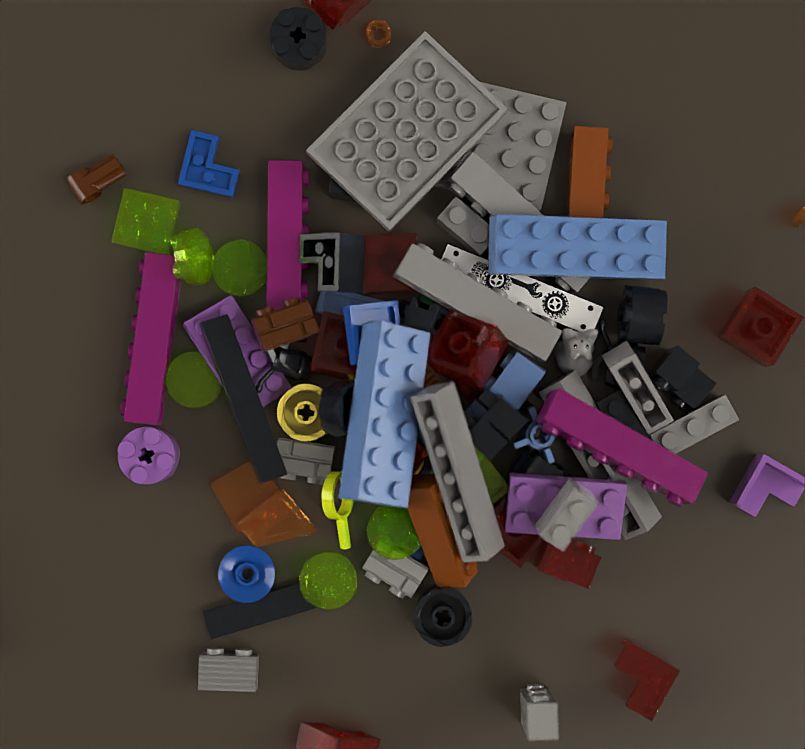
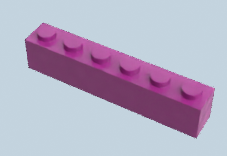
M268 161L267 307L272 306L273 311L284 308L283 302L299 297L302 302L303 298H308V281H303V270H308L309 264L299 263L300 234H309V225H304V214H309V197H304V186H309V169H304L303 161Z
M146 252L145 259L140 261L139 275L143 276L142 285L137 287L135 302L139 304L138 315H134L132 319V331L135 332L134 343H130L128 348V359H131L130 371H126L124 378V387H127L128 390L127 397L122 399L120 414L124 416L123 421L157 426H162L184 264V260L180 256Z
M560 388L549 392L535 422L542 425L541 429L545 433L554 437L560 435L568 440L566 444L579 451L584 449L590 452L593 460L603 465L608 463L617 468L616 472L628 479L636 478L642 482L641 486L644 489L653 493L659 491L666 495V501L675 506L681 507L684 504H694L708 475V472Z

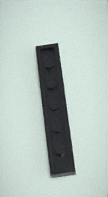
M228 314L201 322V330L259 485L286 476L288 473Z

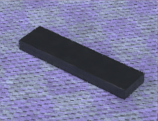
M310 579L270 591L262 599L255 602L242 603L236 601L206 610L203 613L210 638L214 639L312 610L321 605L314 581Z

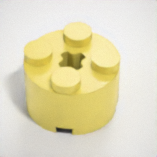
M296 385L289 389L278 403V421L285 433L293 439L315 441L328 434L322 430L320 425L319 402L322 388L316 385ZM306 405H310V410L314 411V416H310L308 421H305V417L300 415V410H305Z

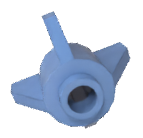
M535 407L527 408V417L529 419L521 429V436L515 439L512 444L516 449L524 445L539 449L548 463H552L555 460L549 446L553 443L555 437L542 431V425L535 422L538 416ZM539 428L540 434L534 438L533 435L536 433V429Z

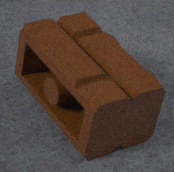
M297 297L283 302L284 308L273 311L272 306L256 311L257 317L253 318L251 322L262 353L319 333L308 300L301 302L300 298Z

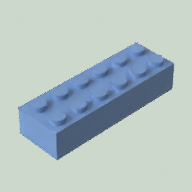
M496 214L491 216L489 220L488 275L630 280L665 279L667 221Z
M384 321L363 323L339 492L340 499L389 507L408 508L419 423L411 397L423 390L430 333Z

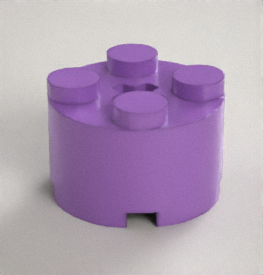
M137 428L128 433L118 446V463L122 472L127 478L139 484H154L167 480L176 471L180 459V448L176 439L170 433L160 428ZM146 450L154 451L155 455L151 457L153 462L145 460Z

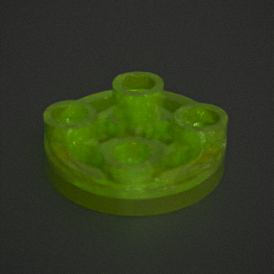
M189 228L182 230L179 234H174L171 238V245L174 249L176 262L173 265L175 277L177 279H184L190 285L207 283L213 273L214 256L210 241L205 233L198 228Z
M243 239L231 241L222 246L212 260V273L217 285L230 295L237 297L252 295L259 291L267 280V258L263 251L252 242Z
M191 351L183 353L176 357L168 367L166 373L167 390L177 403L185 407L200 408L209 405L221 392L222 385L200 352Z
M380 506L371 515L367 524V539L372 549L381 557L389 560H402L410 557L421 546L408 508Z
M322 552L305 561L300 574V588L305 600L320 609H337L349 602L356 591V570L345 556L336 552Z

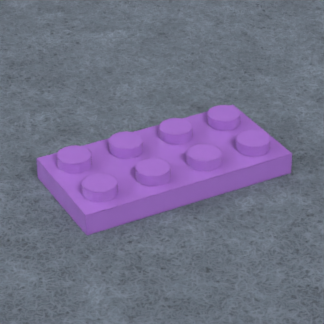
M232 295L183 323L182 326L220 384V378L200 327L201 322L228 314L255 387L258 381L271 369V363L266 353H262L253 327ZM274 372L263 383V390L261 393H258L263 408L282 397L292 388L283 373Z
M510 473L504 530L511 533L539 534L535 524L570 478L592 492L599 503L574 537L620 540L627 483L619 480Z

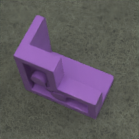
M756 454L729 503L752 517L757 516L769 494L795 507L805 489V477L765 454Z

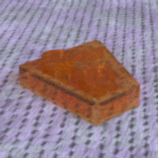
M283 488L238 522V527L256 547L317 532L314 524Z

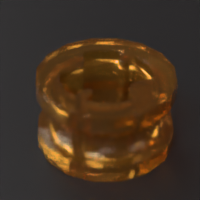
M377 19L368 24L366 28L368 43L375 48L385 47L389 43L391 29L387 22ZM377 28H382L383 34L386 36L384 38L380 36L381 40L374 39V34L371 33L372 30L377 31Z

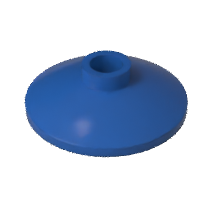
M248 545L239 546L229 551L222 559L218 570V579L222 590L228 597L238 602L251 603L262 599L271 590L275 581V567L272 559L262 549ZM245 568H250L253 571L252 578L247 579L244 577L243 571Z

